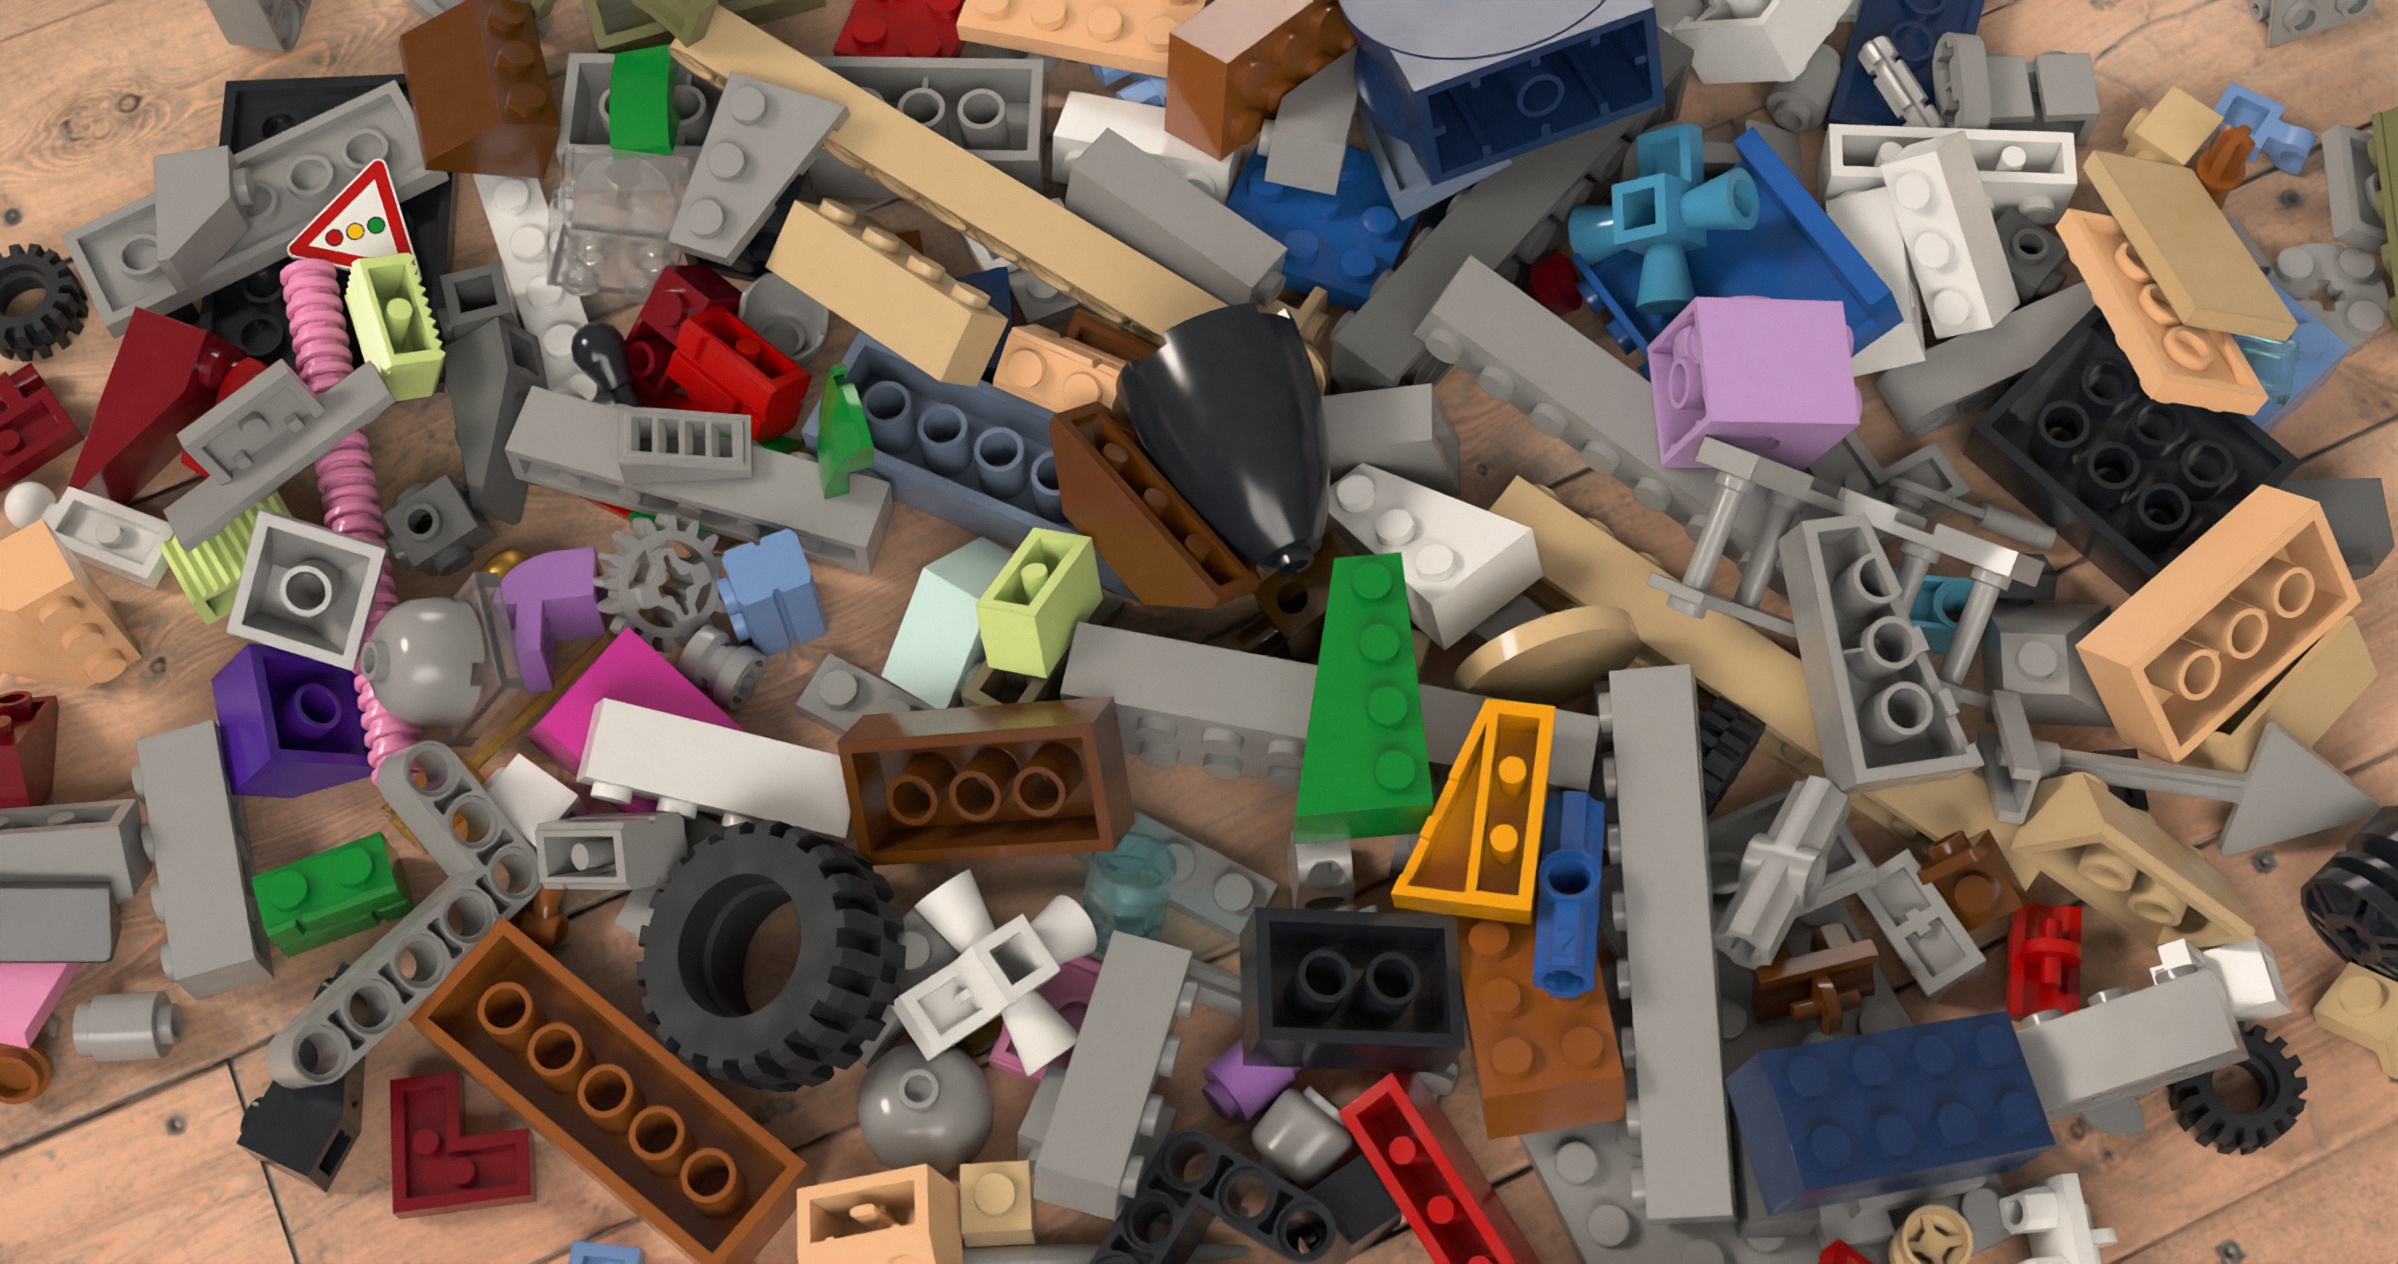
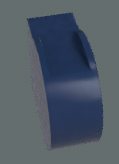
M1339 0L1343 18L1356 36L1358 47L1354 60V75L1361 103L1370 118L1379 127L1397 139L1408 143L1431 186L1665 103L1655 6L1651 0Z

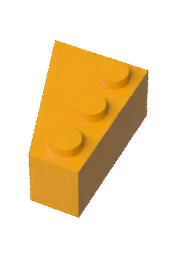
M1486 698L1448 775L1449 779L1438 802L1419 834L1420 838L1402 875H1399L1392 889L1391 897L1395 908L1532 925L1556 726L1555 706Z

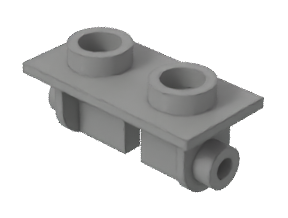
M2250 0L2249 7L2255 20H2264L2269 24L2266 45L2272 48L2372 15L2375 0Z

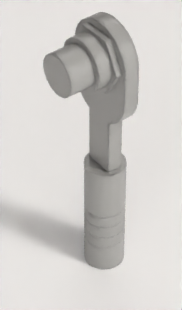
M1891 477L1888 485L1890 487L1889 491L1893 492L1890 499L1893 502L1892 506L1916 514L1917 510L1922 509L1923 503L1931 502L1973 517L1974 525L2014 539L2042 551H2048L2056 538L2055 528L1986 502L1976 507L1954 499L1942 492L1897 477Z

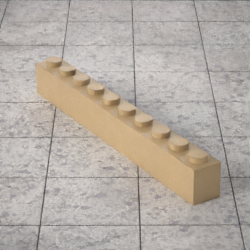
M1518 475L1514 478L1490 508L1489 512L1530 527L1533 530L1543 577L1524 590V594L1553 613L1595 605L1614 606L1626 610L1630 614L1641 639V649L1631 665L1636 668L1691 664L1696 679L1698 709L1705 713L1719 696H1723L1766 724L1764 733L1759 738L1760 740L1756 748L1804 780L1808 779L1810 775L1826 779L1801 657L1797 658L1775 644V640L1770 633L1759 625L1750 622L1743 623L1735 617L1707 609L1702 620L1666 606L1670 594L1647 585L1649 576L1653 572L1675 580L1677 579L1668 574L1667 569L1658 559L1648 553L1634 552L1616 540L1611 530L1600 521L1593 518H1582L1564 506L1559 496L1548 487L1541 484L1532 485ZM1975 769L1956 779L1848 795L1852 812L1925 860L1930 857L1927 848L1939 839L1959 830H1963L1967 838L1989 828L2025 892L2040 872L2038 868L2010 849L2020 824L1996 821L1984 773L1980 769Z

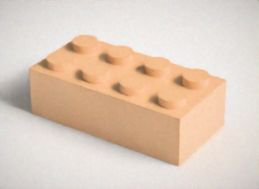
M2261 484L2077 643L2075 647L2122 742L2177 765L2362 600L2320 503Z

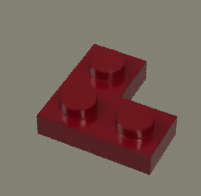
M458 1071L390 1080L393 1214L397 1218L408 1219L537 1202L534 1134L528 1128L466 1136L464 1078Z

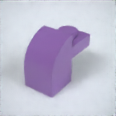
M595 547L553 551L532 557L517 565L506 574L495 589L491 601V609L506 647L507 660L511 669L520 668L528 693L554 690L556 641L607 635V613L598 611L596 605L608 597V590L593 585V578L604 576Z

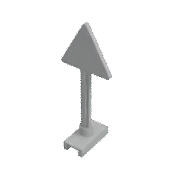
M1993 689L1990 704L1998 728V734L1978 732L1975 741L1976 747L1985 763L1982 769L1996 821L2023 825L2038 782L2040 780L2069 775L2073 772H2084L2094 775L2103 780L2107 785L2234 802L2218 841L2220 851L2224 856L2234 855L2371 818L2382 809L2377 798L2276 722H2269L2265 726L2248 770L2245 773H2233L2060 749L2058 743L2033 740L2019 693Z

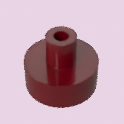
M1554 253L1532 263L1530 269L1531 283L1521 286L1519 289L1558 317L1580 309L1583 298L1574 286L1580 280L1573 265L1565 255Z

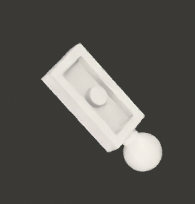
M37 482L18 484L6 496L4 504L5 513L8 520L15 527L23 529L43 518L79 561L156 589L169 567L160 549L163 541H171L173 539L174 533L169 522L69 486L59 503H57L55 495L48 487Z

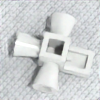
M968 869L942 884L914 906L961 954L951 964L894 1000L895 1006L890 1005L927 1061L932 1060L999 1015H1002L1027 1077L1032 1076L1076 1045L1079 1033L1036 991L1061 971L1058 967L1059 965L1089 955L1097 947V936L1094 926L1087 913L1076 901L1065 895L1056 896L1030 923L1021 914L995 930L972 872Z

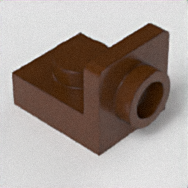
M1989 828L1967 838L1963 830H1959L1939 839L1927 848L1930 857L1916 872L1922 885L1933 881L1936 883L1949 908L1966 932L2024 907L2029 900Z

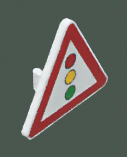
M379 158L372 160L288 244L287 253L293 260L307 258L322 259L333 263L336 269L350 271L353 268L351 263L357 259L410 253L415 256L414 265L419 267L389 168L384 160ZM419 268L417 275L420 276V277H422L421 271H420V268Z

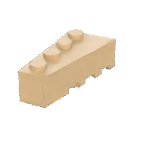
M823 198L821 205L798 200L794 201L765 266L939 382L977 387L1009 320L988 304L991 298L986 293L971 285L956 281L945 272L943 266L924 257L871 216L858 214L850 207L829 198Z

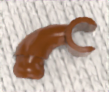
M542 884L539 891L533 897V908H528L522 916L519 930L541 948L549 949L555 944L564 941L567 937L568 917L564 913H558V907L569 888L545 889Z

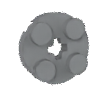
M2308 243L2290 247L2280 253L2272 266V271L2267 275V277L2351 347L2344 358L2351 357L2360 351L2364 344L2372 340L2387 317L2389 300L2387 288L2380 274L2375 270L2376 262L2373 256L2364 249L2358 247L2344 248L2329 243ZM2316 292H2322L2332 297L2335 304L2331 311H2325L2321 302L2311 301L2309 296L2314 295Z

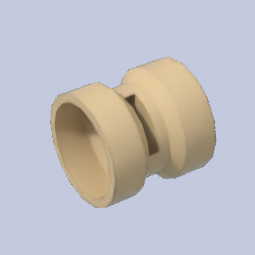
M1926 1205L1916 1209L1895 1231L1888 1245L1890 1264H1966L1973 1251V1234L1967 1221L1957 1211L1944 1205ZM1918 1253H1921L1925 1258L1930 1259V1261L1923 1259Z

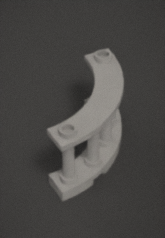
M1704 435L1695 461L1719 469L1714 482L1720 484V487L1683 581L1681 582L1653 572L1649 576L1647 585L1670 594L1666 606L1702 620L1707 609L1797 639L1793 620L1758 608L1780 554L1777 540L1788 533L1795 513L1803 514L1807 502L1835 512L1833 517L1866 513L1872 527L1904 538L1900 551L1906 554L1896 578L1903 591L1899 597L1908 616L1930 563L1937 564L1941 553L1974 564L1970 577L1976 580L1937 677L1943 689L1949 688L1958 709H1960L1962 702L1984 709L1987 708L1990 696L1963 686V681L2000 590L2008 591L2012 579L2036 587L2045 562L1938 522L1933 534L1924 532L1928 521L1924 517ZM1756 484L1770 488L1765 501L1770 502L1771 505L1735 596L1731 599L1708 591L1745 494L1752 496Z

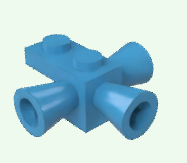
M1689 122L1637 135L1638 179L1613 184L1612 205H1579L1572 210L1569 217L1568 232L1574 253H1579L1587 265H1593L1624 249L1644 255L1636 303V311L1642 314H1680L1696 297L1685 252L1706 248L1707 230H1750L1755 227L1759 218L1760 202L1758 191L1752 177L1743 168H1734L1704 183L1702 128Z

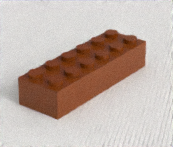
M504 917L493 926L408 1019L433 1047L694 1264H750L797 1209V1189L818 1184L805 1161L689 1067L682 1064L678 1058L668 1052L662 1045Z

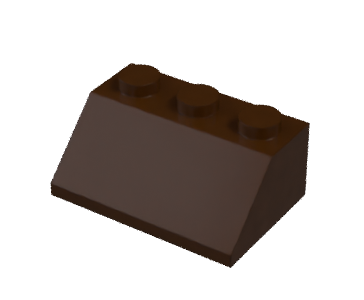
M465 0L400 36L398 45L425 170L545 178L561 126L530 3L511 0Z

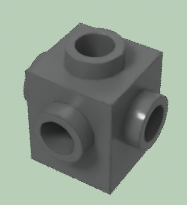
M447 474L431 484L424 482L405 490L396 499L397 506L382 515L393 533L386 538L387 543L399 562L407 569L414 567L433 577L439 574L440 576H448L465 568L474 559L472 554L474 551L497 537L485 515L472 509L470 495L465 484Z

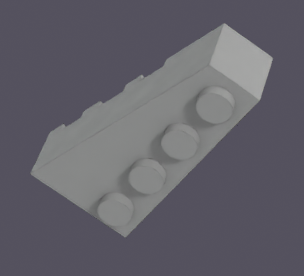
M1866 513L1802 521L1777 540L1826 779L1832 781L1835 787L1842 793L1849 795L1956 779L1984 766L1985 763L1976 744L1972 743L1969 745L1955 714L1960 711L1949 688H1942L1926 654L1930 647L1920 626H1913L1899 597L1903 591Z

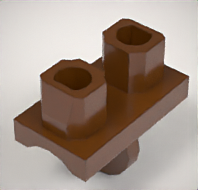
M1838 922L1819 927L1817 931L1811 934L1810 950L1812 953L1796 957L1792 956L1786 941L1783 940L1771 965H1761L1756 970L1751 969L1753 976L1751 1009L1757 1023L1791 1015L1795 1023L1815 1018L1819 1029L1825 1036L1840 1033L1843 1028L1842 1012L1861 1007V998L1875 994L1873 967L1879 960V953L1872 938L1858 942L1846 924Z

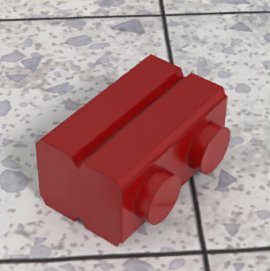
M721 304L692 315L682 322L675 346L678 348L672 352L666 374L686 390L690 400L698 405L708 407L714 413L751 415L752 439L760 444L789 432L795 426L802 407L800 401L806 396L812 378L811 374Z

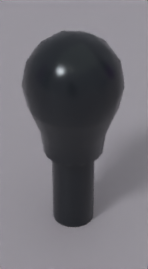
M592 321L580 327L572 337L571 344L572 357L576 365L598 385L604 395L611 396L614 404L644 407L632 385L635 379L630 369L628 350L623 335L615 326L605 322Z

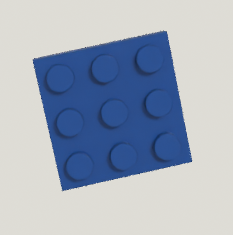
M1258 141L1224 206L1288 248L1281 274L1286 276L1284 287L1309 295L1315 286H1319L1328 291V302L1358 312L1370 299L1371 289L1381 274L1389 268L1396 270L1419 222L1417 220L1418 213L1403 221L1401 220L1393 206L1373 154L1348 145L1336 195H1330L1264 181L1268 157L1257 155Z

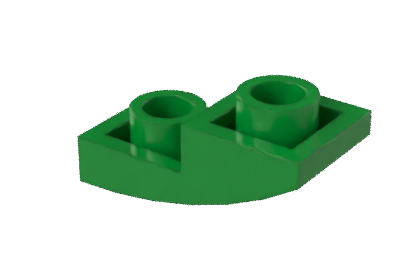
M671 44L615 54L609 97L610 151L614 163L636 159L651 161L674 151L681 117L674 102L673 94L680 63L668 52V47Z

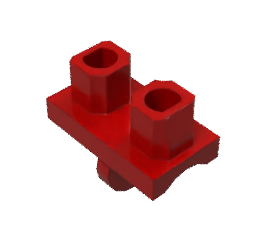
M2027 901L2024 907L2009 913L2006 1010L2011 1021L2021 1022L2030 1015L2051 1009H2061L2063 1015L2079 1011L2080 967L2082 963V907L2045 906Z

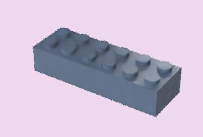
M859 330L840 364L844 363L849 372L844 374L846 384L854 383L874 445V467L867 468L866 470L874 472L884 481L891 483L892 498L1013 550L1019 548L1034 527L1082 535L1063 514L1048 424L1056 412L996 388L993 384L981 379L977 387L939 382L882 343ZM821 398L802 429L807 452L816 458L817 426ZM1094 549L1100 585L1142 603Z

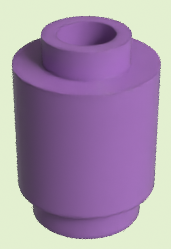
M1241 1038L1203 1069V1074L1208 1083L1201 1088V1091L1207 1102L1221 1118L1227 1121L1234 1115L1238 1120L1246 1123L1280 1096L1282 1092L1291 1087L1296 1082L1295 1074L1302 1068L1243 1066Z

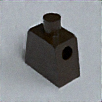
M1336 528L1323 536L1322 546L1313 555L1315 561L1311 566L1289 576H1280L1276 571L1261 583L1256 592H1253L1262 616L1233 634L1242 652L1271 656L1284 647L1293 661L1307 663L1320 655L1334 558L1356 556Z

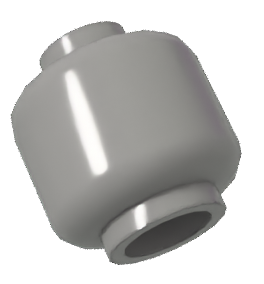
M1311 1085L1308 1086L1304 1093L1296 1089L1285 1090L1252 1132L1253 1145L1263 1155L1257 1164L1292 1185L1294 1182H1297L1303 1187L1311 1189L1333 1173L1353 1145L1352 1135L1338 1113L1341 1108Z

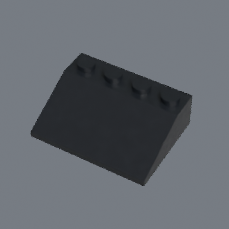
M2097 305L2084 315L1972 426L1963 455L2046 525L2055 528L2056 533L2131 597L2261 484L2278 489L2301 463L2297 457L2243 414L2227 411L2214 412L2203 407L2173 402L2166 404L2151 399L2141 388L2137 373L2125 352L2118 346L2112 328Z

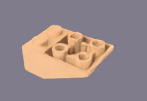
M928 1164L797 1189L798 1263L963 1264L960 1189Z

